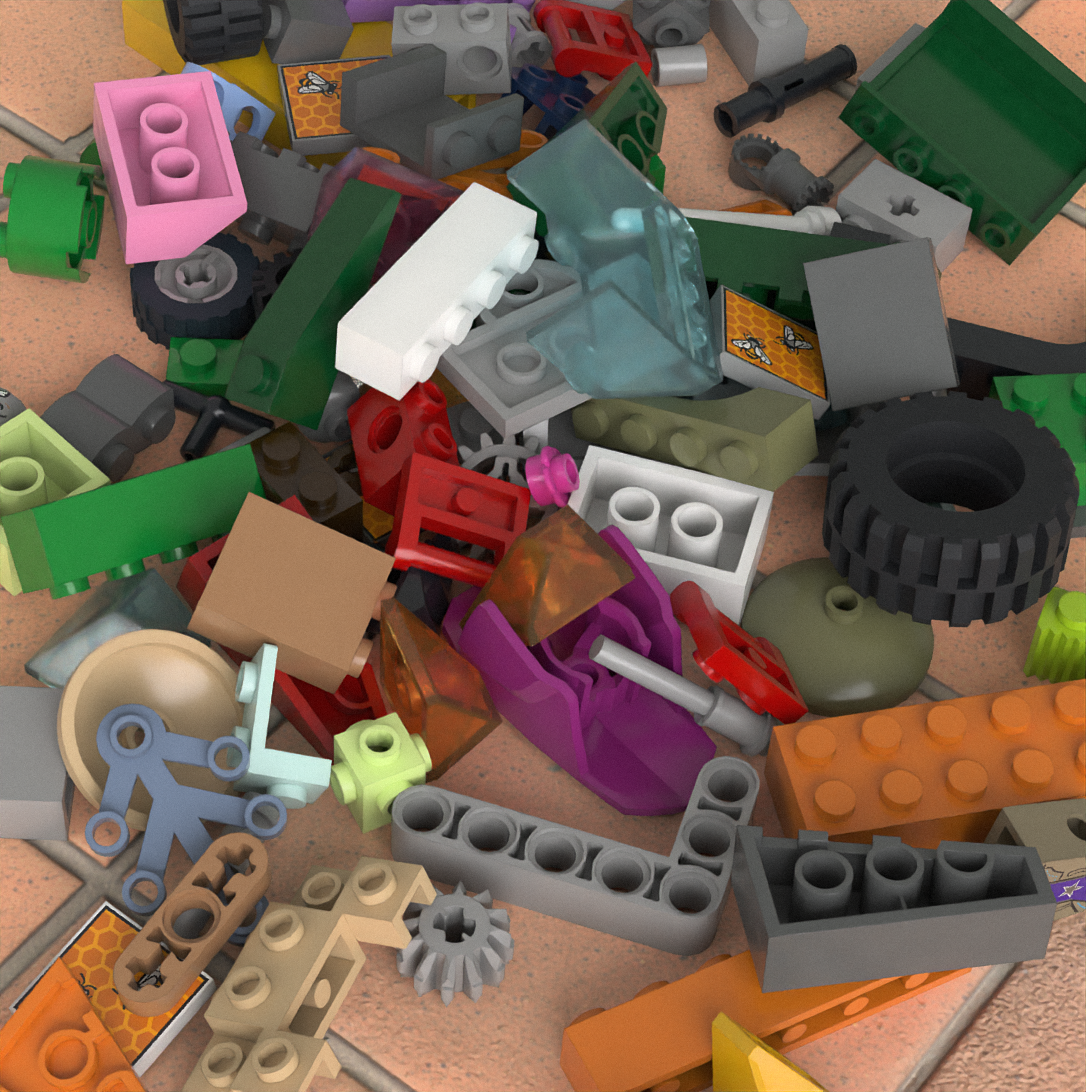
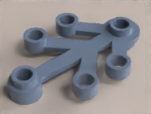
M125 704L116 707L101 721L97 730V747L102 759L110 766L99 813L89 819L85 828V838L90 848L100 856L113 857L120 854L127 847L130 832L125 822V817L138 776L153 798L136 872L126 879L122 888L123 900L132 913L138 916L154 915L166 900L167 891L163 880L174 835H176L194 865L214 842L200 819L248 829L254 837L261 840L274 839L285 830L287 811L279 798L263 794L248 800L179 785L163 762L168 761L210 768L216 778L226 782L236 781L247 773L250 766L249 750L241 739L234 736H223L213 742L166 732L160 716L149 707L140 704ZM135 726L142 729L145 733V738L139 747L126 749L119 744V735L125 728ZM227 747L237 749L242 754L240 765L233 770L219 768L215 763V759L220 750ZM271 806L279 812L280 818L274 827L261 829L253 823V814L259 807ZM105 822H113L121 829L118 841L110 846L99 845L94 839L96 829ZM226 863L224 868L228 882L235 874L228 863ZM142 881L152 882L158 888L157 898L147 906H139L131 898L133 888ZM222 888L217 896L223 905L227 906ZM265 896L255 906L257 911L255 921L247 927H238L227 942L235 946L244 947L247 936L255 929L269 905Z

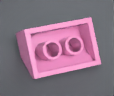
M211 71L94 83L93 132L126 264L185 258L247 212L248 203Z

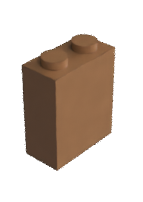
M248 492L187 629L251 658L256 655L263 643L277 645L276 669L335 694L347 674L355 678L359 677L374 642L364 638L363 635L371 618L382 621L393 599L397 585L388 582L387 578L396 558Z

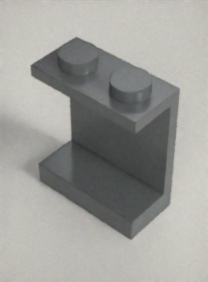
M433 44L342 72L340 126L374 147L396 153L400 157L402 165L430 182L520 150L524 97L515 93L471 109L464 107L444 95L447 53Z

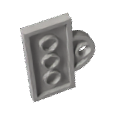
M638 256L588 278L577 269L566 264L551 260L534 259L532 265L524 274L517 272L506 284L498 303L492 309L484 308L475 318L477 328L470 330L459 345L451 344L439 357L436 368L506 439L708 344L711 324ZM513 289H524L532 293L527 295H514L508 293V291Z

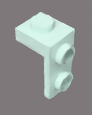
M263 643L251 662H242L237 677L235 700L245 703L242 727L234 726L230 736L237 737L246 744L250 754V766L242 778L234 781L233 790L273 795L283 802L286 809L304 808L306 803L313 804L329 787L332 760L265 748L278 646ZM228 747L226 765L237 768L242 761V754L237 749Z

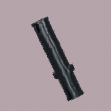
M839 44L830 51L797 65L795 68L771 80L761 78L751 83L747 92L728 102H722L714 108L713 115L717 128L723 135L731 138L761 121L770 123L781 118L785 109L808 97L814 96L843 79H848L855 75L857 72L855 55L849 47Z

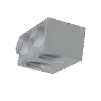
M508 3L418 4L394 7L391 42L393 56L430 44L445 51L447 55L444 95L511 93L512 45Z

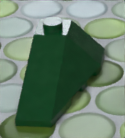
M637 62L630 64L528 159L506 186L512 195L513 201L537 212L535 229L540 236L620 260L631 253L646 230L618 228L613 225L610 219L611 210L616 205H643L644 196L654 192L656 179L649 172L651 157L660 153L668 108Z
M348 179L244 338L224 398L317 431L339 371L335 368L338 322L367 293L399 204L401 193L357 179Z

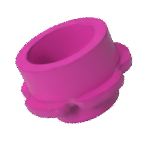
M545 446L541 449L540 454L527 458L525 464L526 479L530 492L537 504L544 507L555 503L560 508L566 507L571 493L578 490L580 485L578 469L571 455L568 453L561 454L557 448Z

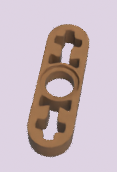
M241 832L229 833L216 839L122 952L115 963L113 979L120 1000L127 1010L141 1017H155L171 1010L264 896L271 884L272 871L267 850L259 839ZM246 859H249L252 874L247 877L244 874L236 873L227 882L224 865L230 862L233 865L239 866ZM222 888L227 906H224L217 896ZM190 909H203L214 917L213 926L204 936L196 939H186L174 932L175 921L182 913ZM161 941L164 942L168 949L171 951V953L167 956L166 959L164 958L161 945L159 944ZM160 966L159 971L163 984L159 988L146 984L138 991L134 975L139 971L151 975Z

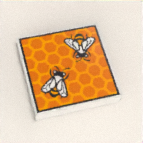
M105 901L12 1003L9 1010L12 1015L15 1013L58 957H60L69 966L136 1073L141 1077L217 988L214 979L202 971L177 1004L168 1012L155 1017H141L127 1010L117 992L113 979V970L119 956L143 927ZM161 941L159 944L166 959L171 951ZM160 966L150 975L144 974L141 971L134 975L138 991L146 984L154 985L157 988L163 984L159 971Z

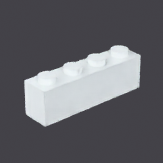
M473 182L338 322L335 368L399 401L417 381L423 383L428 380L437 366L439 357L451 344L459 345L467 336L473 320L484 308L492 309L500 300L506 284L517 272L524 274L532 265L539 246L538 241L534 239L537 212Z

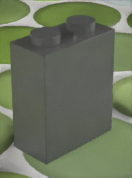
M925 237L803 263L832 411L848 408L850 420H853L869 409L877 412V407L881 403L896 397L909 396L911 398L914 393L932 391L933 396H947V388L960 385L931 238Z

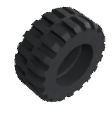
M932 391L914 393L910 400L901 401L899 397L884 401L877 407V412L869 409L853 421L851 427L841 433L834 445V453L830 457L822 536L824 546L829 551V559L842 578L848 577L847 583L864 599L872 596L876 599V604L880 609L896 615L898 611L912 615L913 622L931 625V620L949 621V627H968L972 620L982 619L985 625L1002 621L1008 617L1010 610L1017 615L1036 604L1038 598L1048 594L1057 584L1059 574L1065 568L1079 499V480L1075 475L1076 468L1064 447L1060 448L1061 443L1046 426L1036 427V422L1031 415L1018 408L1014 412L1003 408L1002 401L984 397L983 401L966 398L967 393L949 391L947 396H933ZM924 503L953 504L971 509L973 512L943 510Z

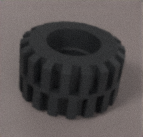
M163 0L174 45L185 63L191 62L197 65H205L258 55L264 30L262 0Z

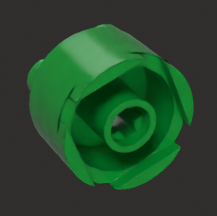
M32 155L25 156L21 164L8 163L3 181V194L5 198H10L8 221L0 222V258L8 260L12 273L78 283H86L91 274L80 269L84 259H96L99 249L105 196L93 194V179L104 181L101 166Z

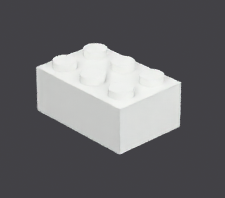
M589 445L579 472V489L571 493L555 537L552 580L561 585L572 572L592 539L602 529L613 524L632 543L669 596L682 582L694 581L710 595L717 609L740 626L765 544L774 492L714 475Z

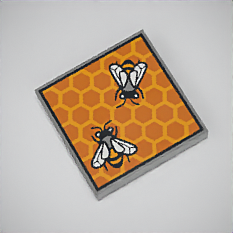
M390 55L277 65L279 89L292 151L307 156L349 152L363 147H374L340 126L342 72L389 58Z
M720 285L710 299L712 370L751 389L761 387L810 399L813 419L819 420L830 406V395L817 332Z

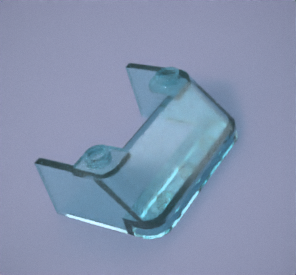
M586 119L506 171L507 179L546 214L549 233L545 236V242L551 255L562 266L569 264L581 277L583 296L526 332L527 342L564 373L566 380L577 393H587L594 399L698 396L722 382L723 372L699 244L691 225L671 201Z

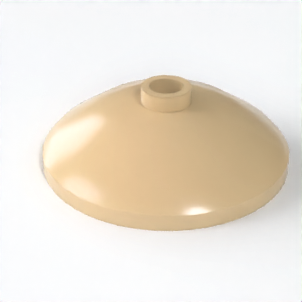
M148 629L128 632L106 641L93 650L81 661L68 679L60 699L57 714V735L61 756L72 781L82 795L95 808L100 809L110 766L102 759L98 751L96 741L97 730L103 718L116 707L125 704L144 705L160 716L166 732L213 742L220 737L230 736L234 726L242 727L245 703L235 700L238 675L233 668L207 645L189 636L167 630ZM135 726L125 728L119 735V744L126 749L137 748L135 733H144V731ZM227 748L220 750L215 759L217 766L223 770L235 769L226 765ZM163 761L179 785L234 797L241 793V791L233 790L234 781L226 782L216 778L210 768ZM139 776L136 780L125 822L128 827L146 831L153 798ZM200 819L202 824L206 822V820Z

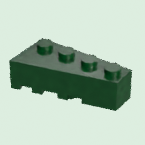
M679 216L665 282L709 324L710 299L719 286L723 285L817 332L803 263L892 244ZM937 267L938 275H939V280L941 281V275H942V273L940 272L939 268Z

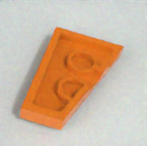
M58 957L0 1030V1092H149L69 966Z

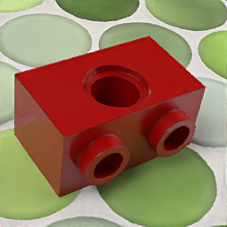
M430 379L423 383L417 381L400 401L372 387L347 409L364 502L392 516L395 515L403 461L412 452L459 466L456 453L457 444L452 436L446 409L447 400L438 385Z

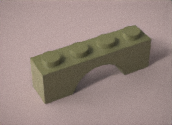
M661 366L571 408L575 435L578 439L771 492L778 489L818 456L810 399L761 387L740 395L717 400L681 399L665 393Z

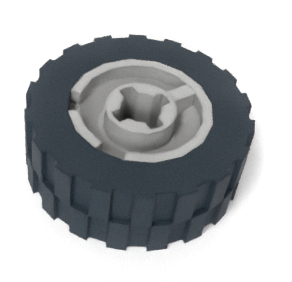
M219 232L185 258L134 263V268L130 269L133 316L136 317L138 328L141 332H145L148 335L150 341L156 345L160 343L166 346L167 350L170 349L171 337L241 340L248 334L256 321L251 281L254 270L260 271L258 256L254 257L252 248L246 242L243 244L237 240L236 236L230 233L223 234Z

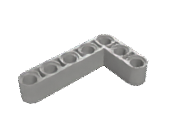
M722 756L707 762L699 772L669 857L439 787L421 784L411 786L400 792L393 801L391 852L394 861L422 865L431 880L454 887L461 880L466 890L480 894L488 889L490 897L499 901L675 955L691 956L700 954L709 948L715 938L732 888L731 874L736 826H752L760 780L756 770L748 762L738 757ZM719 799L729 800L731 802H724ZM427 828L431 831L421 832L413 829ZM494 848L498 851L486 852L479 849ZM698 853H710L715 857L702 856ZM545 868H559L563 871L550 872L545 870ZM611 888H625L631 892H615ZM678 908H690L698 913H684L678 910Z

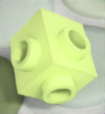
M394 712L376 720L359 721L350 726L345 732L334 735V765L331 766L329 782L338 802L341 805L347 804L364 834L391 823L393 801L400 792L411 786L425 785L426 772L432 769L431 758L421 736L418 733L410 735L397 712Z

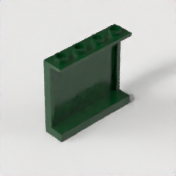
M950 0L943 12L870 83L865 80L860 84L838 117L900 172L973 209L968 230L1009 266L1086 184V82L989 0Z

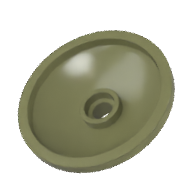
M829 557L797 561L768 575L758 584L748 598L742 616L741 628L754 638H766L780 650L809 713L825 717H838L896 707L907 700L919 688L927 675L934 650L932 625L913 622L912 615L898 611L896 615L886 612L878 607L876 599L872 596L864 599L847 583L848 577H841Z

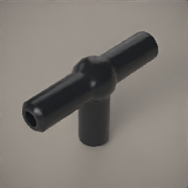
M169 380L163 381L164 384L173 389L175 409L198 417L180 448V454L186 461L204 457L222 427L245 436L263 427H267L271 431L276 428L273 420L234 406L222 395L213 394L208 396Z

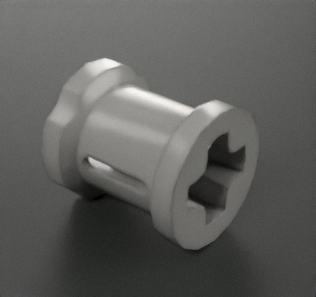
M509 3V22L517 28L511 44L512 67H522L525 63L538 67L543 66L551 56L552 51L548 38L543 32L536 31L530 24V14L521 4Z

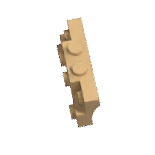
M365 856L361 857L354 871L312 865L290 905L271 901L255 929L247 936L244 948L222 985L212 996L210 1005L203 1016L213 1030L214 1035L180 1092H306L314 1075L335 1079L342 1066L327 1040L323 1039L367 959L358 941L402 949L407 948L412 939L402 919L410 902L431 905L437 895L422 865Z

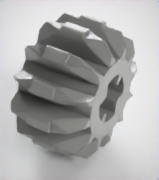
M461 880L452 890V894L444 895L433 885L437 895L431 905L410 902L403 914V921L412 939L406 949L396 948V967L400 977H414V989L417 991L418 997L438 989L440 990L441 1000L447 1007L455 997V992L463 991L476 1003L479 997L482 996L483 984L499 988L500 982L504 979L505 965L509 964V960L513 959L514 939L511 938L509 933L510 918L507 915V909H492L493 899L490 897L488 889L472 898L466 896L467 891Z

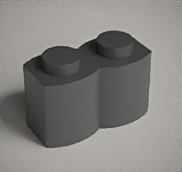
M114 354L97 364L84 377L75 391L69 392L55 401L40 418L112 482H117L130 470L134 461V454L145 450L153 443L158 444L162 442L171 432L176 419L174 393L171 387L120 355Z

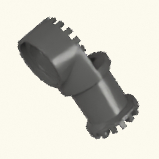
M753 133L748 134V138L745 135L740 136V140L737 139L734 142L728 173L732 181L738 186L751 191L762 190L769 195L776 194L792 208L793 216L807 206H823L821 202L828 203L830 201L829 196L834 192L832 190L834 185L823 176H815L800 163L801 157L789 148L783 150L776 141L771 143L769 136L765 140L762 139L763 135L759 133L754 138ZM753 157L765 161L767 165L762 166L761 169H757V166L751 168L748 166L749 164L743 163L741 160Z

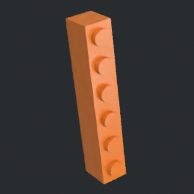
M750 949L733 957L730 954H721L706 961L693 974L672 983L664 980L654 982L640 990L632 1000L608 1010L594 1008L579 1015L563 1030L560 1066L575 1092H700L713 1086L712 1022L721 1011L783 1055L969 973L972 968L762 993Z

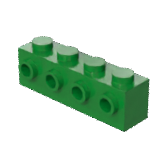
M246 444L2 516L0 519L23 594L49 588L51 598L54 600L91 589L87 576L105 571L107 581L110 582L144 572L146 569L143 558L159 554L161 563L166 564L190 557L199 552L196 541L211 537L214 543L231 532L248 492L266 499L251 445Z

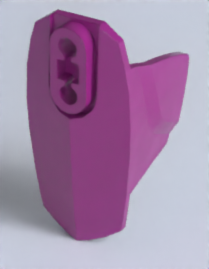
M613 524L609 525L592 539L572 572L561 585L535 569H520L516 591L508 602L490 598L486 595L485 589L476 586L451 599L443 622L442 633L453 654L471 681L494 707L531 743L573 778L623 815L660 816L686 811L699 772L707 762L714 759L717 746L702 727L696 724L694 717L687 709L589 658V651L593 642L598 636L604 635L683 677L681 629L673 616L670 596L632 543L618 527Z

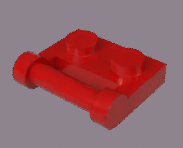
M541 0L536 4L533 11L535 22L541 32L546 33L553 48L551 59L556 71L560 75L574 77L584 70L597 73L603 79L611 82L627 66L637 62L648 78L652 61L638 32L633 28V22L629 14L566 0ZM568 28L576 30L580 41L572 39Z
M412 452L403 461L392 533L387 541L384 553L396 558L392 566L394 569L406 571L409 567H414L483 588L488 597L508 602L516 591L520 576L531 497L530 489ZM420 528L494 550L493 564L419 542Z
M694 581L682 582L671 592L670 601L673 616L682 624L688 626L697 646V649L692 653L693 658L710 679L716 683L726 679L735 686L741 699L752 711L758 715H763L767 711L784 725L797 722L809 711L780 650L764 637L754 638L714 606L710 595Z

